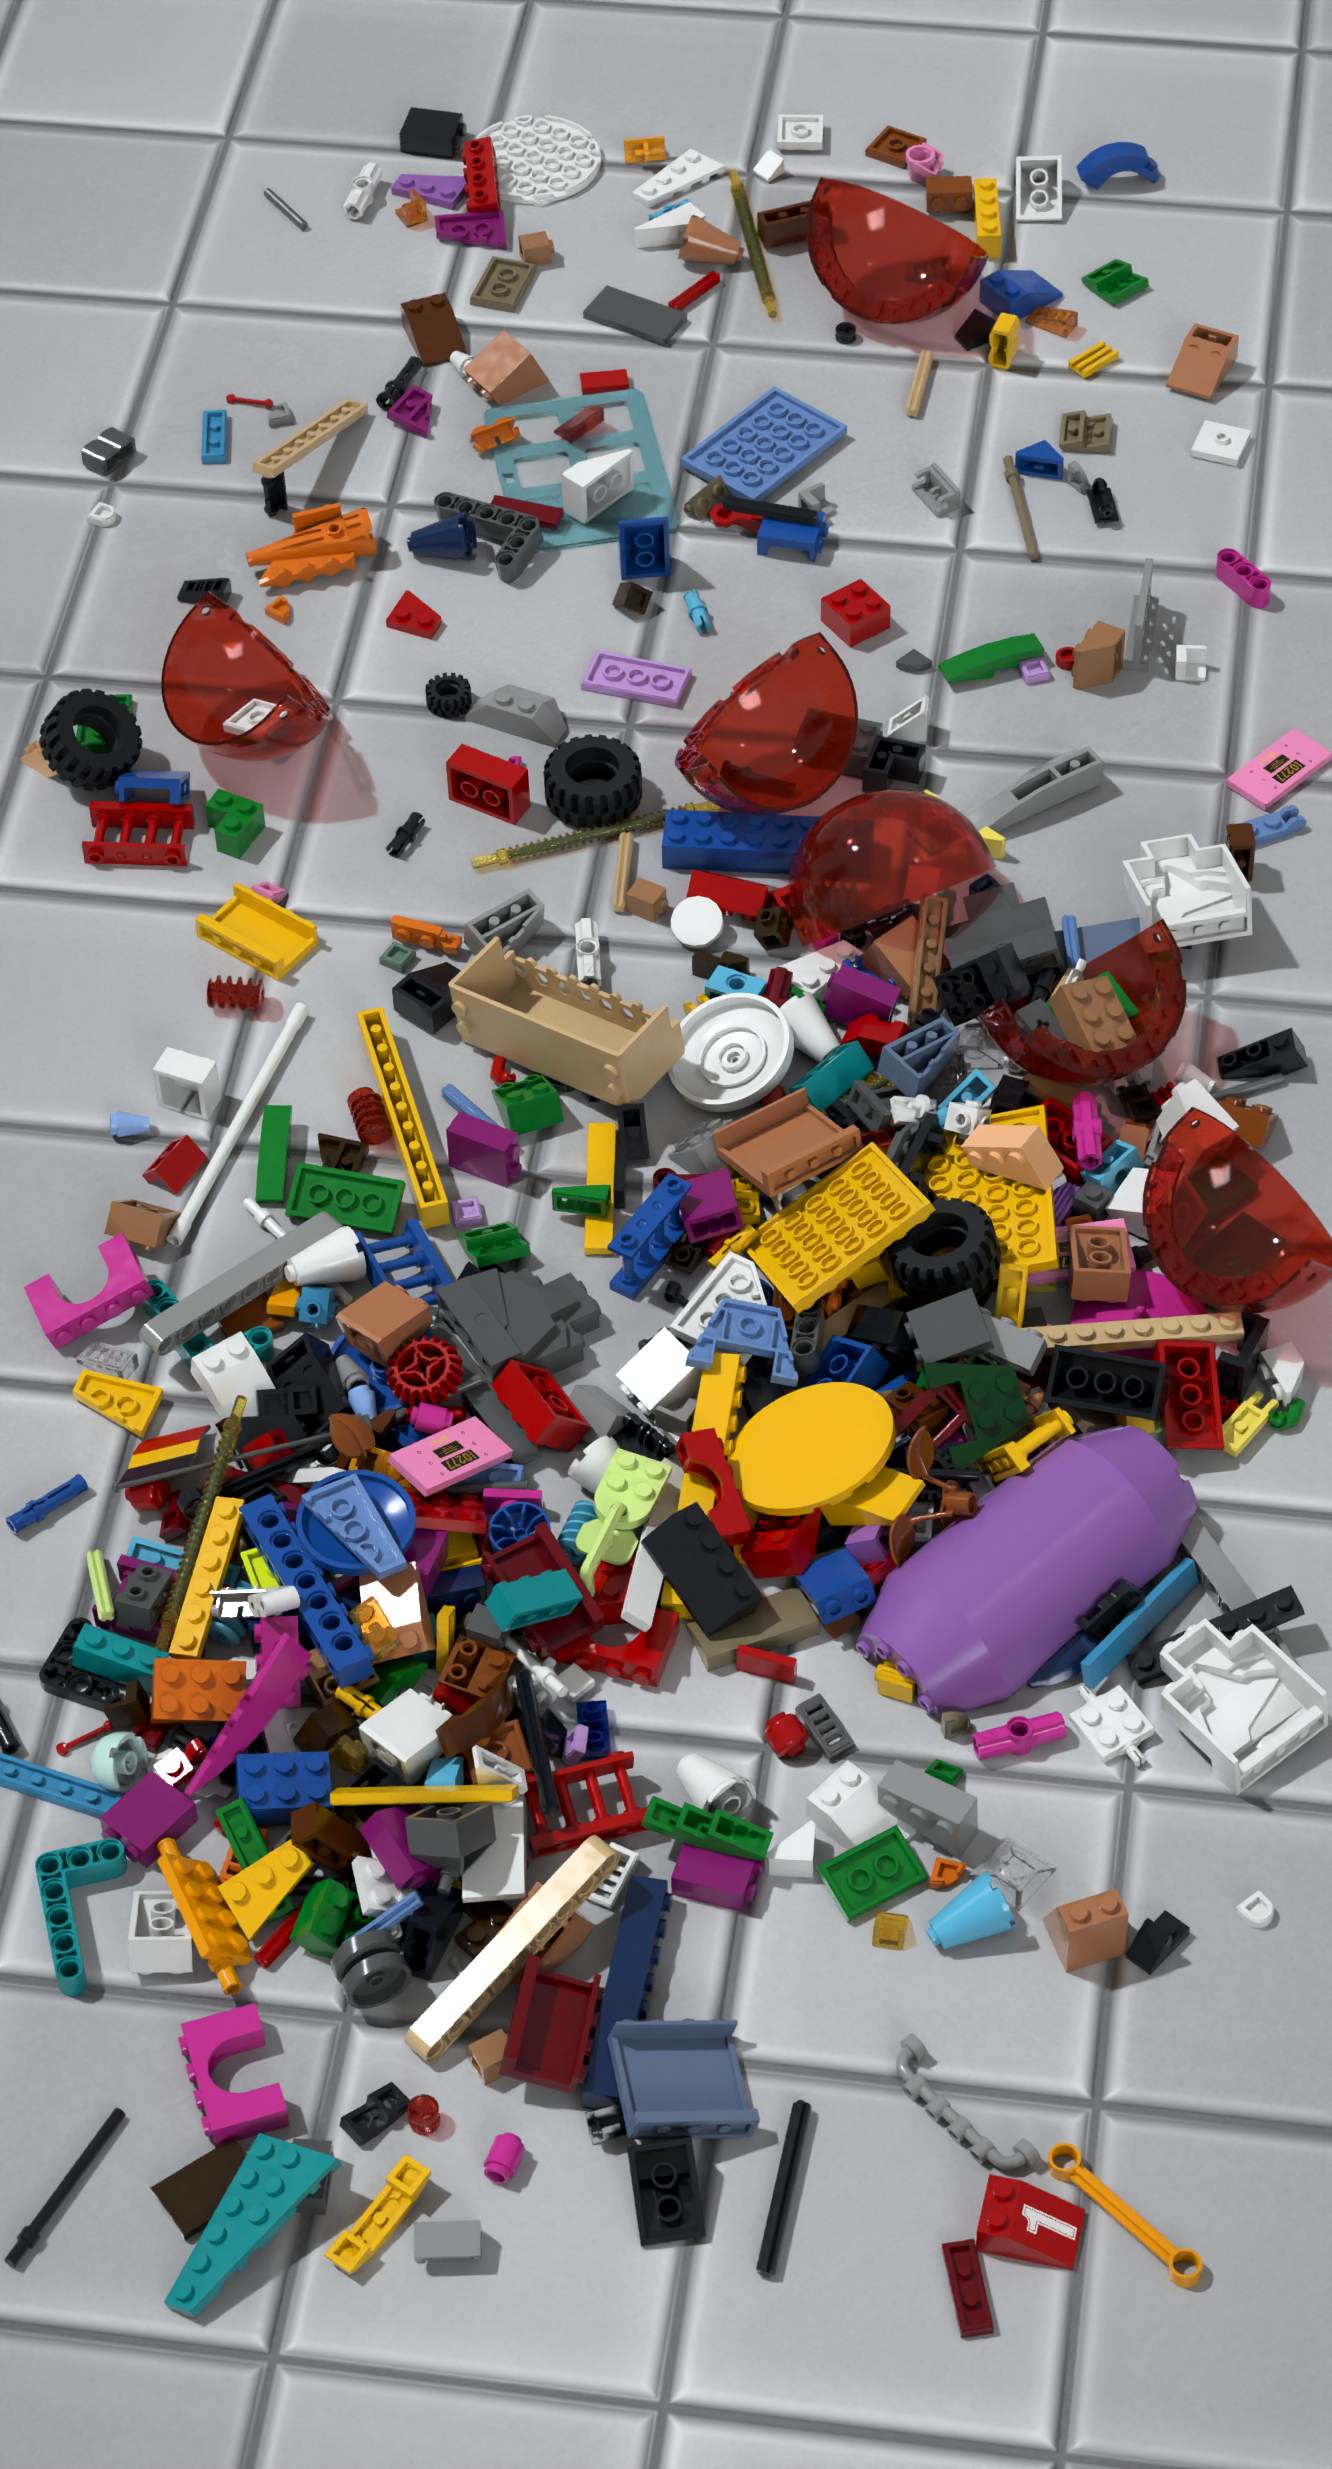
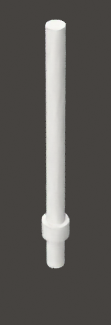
M251 1197L245 1199L243 1206L254 1215V1220L262 1228H267L277 1239L287 1234L266 1208H261ZM339 1283L324 1284L327 1288L336 1289L335 1296L345 1305L352 1302L353 1297Z
M509 1636L504 1647L510 1653L516 1654V1658L536 1675V1680L543 1687L550 1688L561 1698L566 1696L568 1688L557 1679V1674L548 1666L540 1664Z

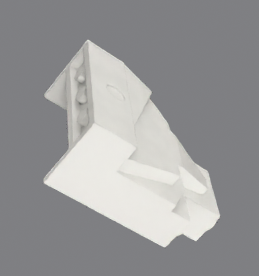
M1185 834L1140 842L1141 858L1122 861L1123 884L1127 890L1128 898L1140 918V937L1148 952L1253 935L1251 887L1226 844L1199 848L1192 834Z
M1205 1618L1200 1623L1191 1625L1184 1635L1176 1641L1167 1643L1159 1653L1161 1670L1174 1681L1169 1683L1161 1693L1162 1710L1211 1759L1212 1773L1236 1796L1329 1725L1327 1692L1254 1624H1251L1245 1630L1236 1632L1229 1641Z

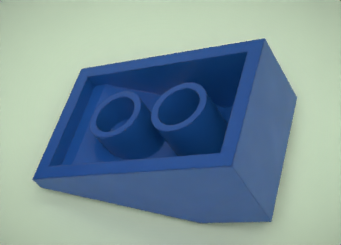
M997 270L980 279L979 302L998 317L1002 312L1016 315L1020 320L1063 297V293L1033 270Z
M668 516L618 521V554L621 580L670 576Z
M833 1335L821 1353L818 1370L808 1375L799 1389L822 1383L846 1382L862 1385L874 1390L890 1364L873 1346Z

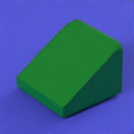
M936 1759L925 1770L926 1774L954 1787L957 1786L964 1772L962 1768Z

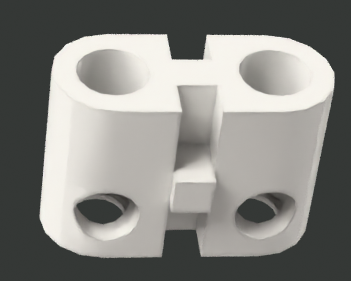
M294 1586L266 1588V1591L249 1595L248 1605L254 1617L282 1615V1612L300 1607V1598Z

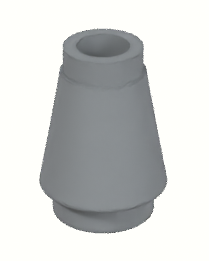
M341 1355L336 1359L335 1364L345 1392L348 1393L357 1386H369L368 1374L349 1355Z

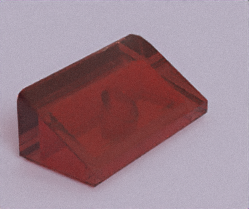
M587 407L555 429L554 433L569 443H573L604 421V408Z

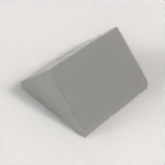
M575 1385L569 1396L591 1426L581 1439L587 1446L603 1436L610 1438V1436L615 1435L625 1427L623 1422L624 1416L627 1413L634 1414L598 1386Z

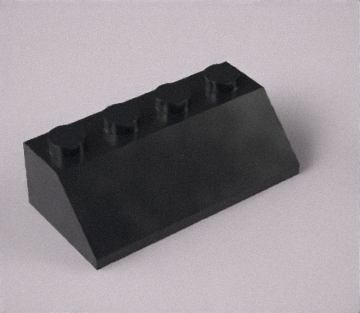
M1055 1344L1044 1401L1157 1421L1170 1396L1175 1367L1164 1362Z
M697 1502L672 1514L641 1541L645 1550L706 1637L754 1613L763 1598L759 1589Z

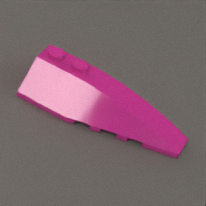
M284 1632L275 1642L183 1792L185 1796L190 1797L236 1759V1754H242L263 1731L283 1704L287 1707L294 1697L296 1690L292 1689L298 1678L303 1681L312 1667L308 1661L312 1655L290 1635Z

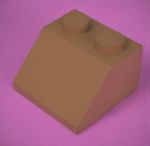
M135 1199L112 1201L104 1234L115 1237L123 1233L129 1242L139 1243L138 1248L155 1251V1248L166 1246L168 1243L167 1236L182 1212Z

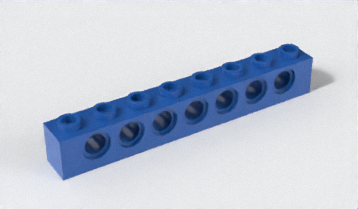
M270 1493L239 1507L243 1527L279 1587L294 1586L300 1598V1607L293 1609V1611L298 1616L299 1621L339 1688L343 1689L374 1675L371 1662L375 1661L371 1648L368 1644L363 1646L361 1643L362 1636L357 1625L349 1623L348 1611L343 1603L338 1604L335 1600L337 1595L332 1584L324 1582L325 1576L322 1568L313 1563L303 1551L298 1540L296 1525L294 1522L289 1523L287 1521L288 1514L283 1503H277Z

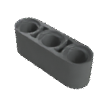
M820 1298L809 1309L803 1310L799 1314L796 1312L791 1351L794 1358V1369L801 1375L813 1374L820 1366L826 1325L823 1304Z

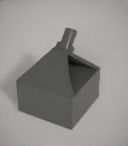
M491 1803L432 1804L405 1818L409 1855L441 1870L439 1873L441 1880L437 1891L442 1894H449L453 1881H457L458 1876L463 1875L496 1841Z

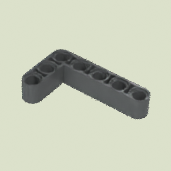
M451 492L439 493L434 498L439 521L467 511L470 515L466 517L468 521L473 520L476 534L504 541L494 558L499 579L503 582L510 583L516 581L543 542L540 523L535 516Z

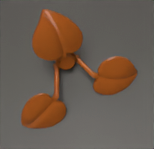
M343 1413L330 1415L328 1417L330 1421V1435L335 1448L348 1458H358L361 1455V1461L357 1470H363L368 1457L366 1451L372 1450L375 1446V1437L372 1430L363 1420L353 1415ZM401 1474L393 1478L396 1482L405 1479ZM410 1483V1486L414 1492L423 1495ZM446 1487V1488H444V1489H442V1490H440V1491H438V1492H435V1493H433V1494H431V1495H429V1496H435L436 1494L442 1493V1492H443L444 1490H446L448 1487Z
M922 1426L913 1436L908 1448L907 1466L913 1479L918 1480L922 1476L923 1479L943 1488L940 1512L912 1517L909 1520L907 1515L899 1514L894 1519L889 1532V1545L896 1566L901 1565L911 1552L915 1541V1530L913 1528L915 1523L940 1518L941 1524L945 1529L961 1515L973 1516L978 1506V1498L975 1492L963 1491L955 1480H948L944 1483L928 1474V1470L931 1468L934 1460V1444L930 1433L926 1429L927 1426Z

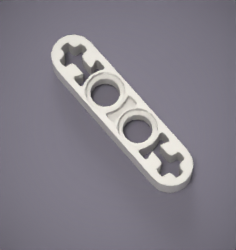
M335 1467L295 1469L289 1472L286 1482L293 1486L310 1489L325 1477L346 1470Z

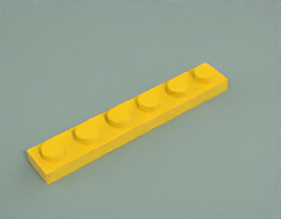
M216 1496L168 1652L171 1658L201 1659L213 1619L211 1608L212 1605L217 1603L210 1595V1591H221L242 1523L239 1507L246 1505L244 1499Z

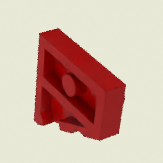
M408 590L404 592L386 619L387 628L431 640L442 625L441 616Z

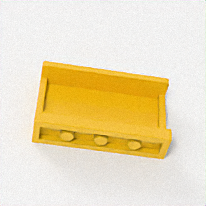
M238 883L233 886L234 896L213 916L209 917L201 913L195 918L198 938L276 981L281 980L319 944L317 927L314 923L299 917L291 910L275 904L271 899L264 898L252 889Z

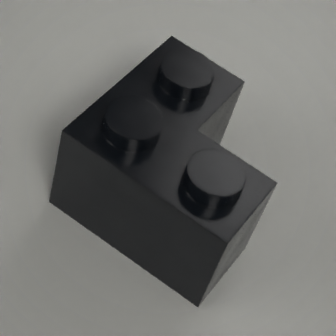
M876 735L862 769V792L887 797L893 780L919 784L925 769L926 745Z

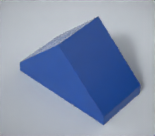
M1046 440L1016 451L1015 467L1018 469L1019 474L1062 480L1064 458Z

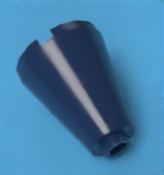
M460 512L411 532L410 537L407 538L409 551L419 557L464 561L475 560L477 554H472L473 548H477V537L473 520L468 521L466 517L470 515L469 512Z

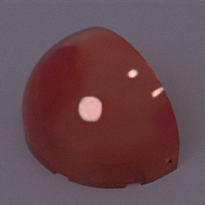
M821 177L809 205L807 215L809 217L807 246L810 260L818 279L832 295L835 302L850 313L871 322L905 325L920 323L942 315L957 305L970 292L979 279L989 258V254L984 248L948 225L897 200L847 181Z
M207 591L178 626L164 659L161 677L162 700L172 725L180 734L194 744L211 753L233 760L267 761L284 757L303 748L314 740L333 718V714L329 712L330 707L304 674L301 675L293 669L294 663L256 627L245 623L237 611L211 592ZM208 607L209 611L205 614H202V610ZM255 698L277 704L258 724L245 733L235 735L224 732L222 724L252 699ZM283 711H287L284 717H279Z
M818 632L794 642L783 655L778 652L753 669L732 687L734 690L730 693L731 695L724 701L719 699L683 741L686 747L684 750L682 748L678 750L675 766L687 783L703 798L718 807L738 814L753 816L777 815L802 808L816 801L828 792L842 775L849 762L856 741L858 728L856 692L843 660L822 633Z
M892 788L866 792L849 798L826 811L809 828L795 852L789 874L790 915L793 918L794 927L802 946H806L975 877L996 867V864L978 829L962 812L948 802L925 792L910 789Z
M1161 919L1141 933L1086 964L1083 972L1084 980L1092 979L1109 971L1139 1011L1138 1016L1129 1021L1137 1039L1130 1045L1120 1049L1099 1052L1083 1050V1047L1065 1039L1060 1040L1048 1032L1047 1029L1049 1028L1046 1025L1026 1034L1018 1025L1014 1014L1017 1010L1025 1007L1031 993L1009 1004L1003 998L980 1013L978 1018L995 1046L1012 1063L1037 1078L1065 1086L1085 1087L1110 1083L1133 1074L1153 1062L1166 1050L1165 1048L1170 1040L1175 1037L1181 1024L1186 1004V980H1183L1181 970L1182 956L1164 919ZM1062 977L1054 981L1053 986L1051 988L1052 993Z
M1192 1106L1162 1140L1160 1145L1163 1147L1156 1162L1152 1161L1145 1181L1142 1205L1143 1226L1147 1228L1149 1237L1147 1245L1157 1266L1165 1277L1184 1294L1209 1306L1229 1312L1246 1314L1273 1312L1293 1306L1312 1296L1332 1280V1237L1300 1194L1253 1146L1223 1122Z

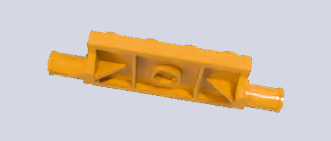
M165 1838L157 1844V1849L161 1854L157 1862L201 1958L208 1959V1966L211 1972L216 1973L223 1993L234 1995L243 1987L234 1970V1966L246 1967L253 1960L248 1948V1942L243 1937L234 1914L218 1889L219 1884L212 1866L205 1861L183 1857L178 1849L176 1840Z

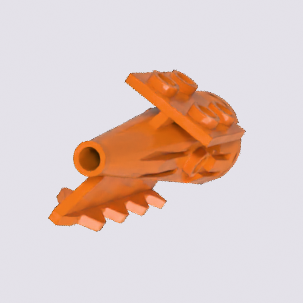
M340 503L293 513L292 518L295 532L292 536L247 552L246 558L249 567L270 565L259 579L260 587L276 585L285 588L295 580L310 582L317 575L335 576L341 569L345 568L356 571L355 557L376 555L377 547L375 538H373V528L367 509L365 507L342 515Z

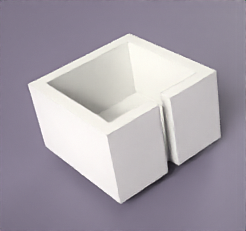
M169 1047L165 1049L153 1068L158 1106L181 1112L192 1093L197 1091L186 1107L185 1114L208 1120L221 1099L216 1061L207 1057L186 1053L183 1050Z

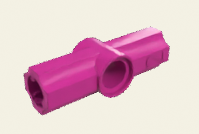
M1080 1091L1077 1095L1072 1096L1073 1143H1076L1078 1166H1082L1085 1170H1095L1096 1167L1102 1165L1101 1118H1098L1096 1096L1092 1095L1089 1091Z
M1056 1711L1030 1719L1023 1716L1012 1717L1004 1726L972 1734L971 1740L975 1755L981 1761L1007 1753L1017 1756L1025 1755L1033 1746L1066 1738L1067 1730L1062 1714Z

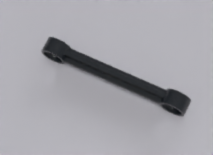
M323 1431L318 1433L317 1435L329 1433L330 1431ZM331 1438L312 1442L305 1449L218 1485L212 1505L215 1502L216 1496L232 1497L314 1461H318L323 1465L334 1463L337 1461L340 1452L335 1448ZM332 1444L330 1448L321 1452L325 1446ZM191 1487L184 1490L178 1496L177 1507L185 1519L189 1521H197L199 1519L208 1490L202 1491L198 1487ZM200 1500L195 1506L188 1508L192 1502Z

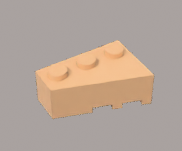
M978 1125L960 1146L967 1157V1161L973 1168L1043 1190H1047L1064 1169L1039 1125Z

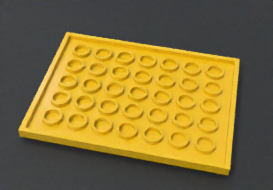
M1044 1105L992 1114L990 1116L991 1125H1039L1049 1141L1047 1115ZM942 1130L948 1145L946 1153L933 1154L924 1173L929 1187L935 1192L938 1199L951 1200V1198H959L962 1202L967 1200L984 1209L987 1215L990 1216L1001 1250V1262L1029 1265L1028 1273L1059 1268L1052 1184L1047 1190H1043L973 1168L960 1147L965 1142V1139L958 1138L959 1133ZM895 1133L882 1136V1152L885 1155ZM960 1246L945 1247L933 1252L929 1256H942L951 1253ZM890 1263L888 1285L891 1299L908 1296L899 1287ZM1000 1266L992 1280L999 1279Z

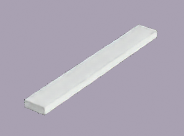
M666 1458L661 1462L672 1465V1474L652 1515L644 1523L621 1613L622 1619L643 1632H646L652 1625L664 1575L645 1550L641 1541L667 1518L677 1512L684 1476L683 1469Z

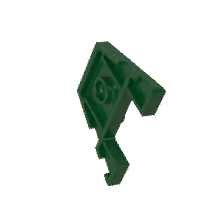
M932 1362L921 1364L929 1390L958 1382L975 1440L946 1449L950 1456V1461L955 1464L954 1469H966L1031 1423L1014 1366Z

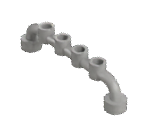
M909 2034L901 2041L900 2044L903 2049L897 2056L896 2069L902 2080L906 2082L902 2085L904 2093L913 2101L921 2096L928 2103L924 2106L928 2116L935 2122L943 2117L950 2124L946 2128L948 2134L957 2143H960L964 2138L973 2146L969 2149V2152L978 2163L983 2164L988 2159L1000 2169L1011 2170L1023 2164L1031 2167L1040 2159L1037 2149L1025 2138H1022L1013 2147L1015 2153L1013 2156L1007 2157L1000 2154L994 2144L987 2137H982L966 2117L955 2112L942 2095H937L921 2075L915 2074L909 2068V2061L911 2059L918 2062L927 2054V2049L921 2040L914 2034Z

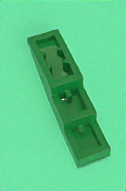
M1035 633L1014 636L960 653L939 663L938 668L947 683L993 678L995 670L1018 667L1020 659L1042 657L1044 647Z
M292 1105L264 1106L257 1169L256 1203L284 1204L285 1181H287L288 1159H290Z
M652 1796L641 1823V1827L700 1848L764 1861L774 1834L719 1809H716L714 1814L686 1802H684L681 1808L656 1796Z

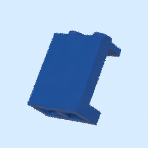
M818 511V520L815 525L763 517L757 534V555L767 556L771 545L809 551L810 561L815 562L817 554H821L823 550V537L827 538L829 523H825V512Z
M129 770L121 775L119 780H116L115 794L119 796V802L125 803L135 796V788L170 789V804L180 805L190 798V772Z
M846 1547L810 1563L802 1575L794 1576L798 1589L816 1607L821 1622L824 1625H828L877 1601L870 1577Z

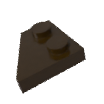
M323 1133L318 1134L322 1166L360 1172L369 1153V1143Z

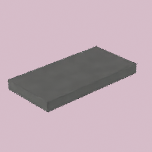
M606 285L583 311V317L664 346L686 322L687 313Z

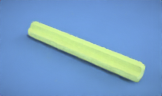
M98 1549L95 1551L90 1550L86 1554L98 1617L103 1622L107 1619L112 1621L115 1618L114 1605L103 1554Z

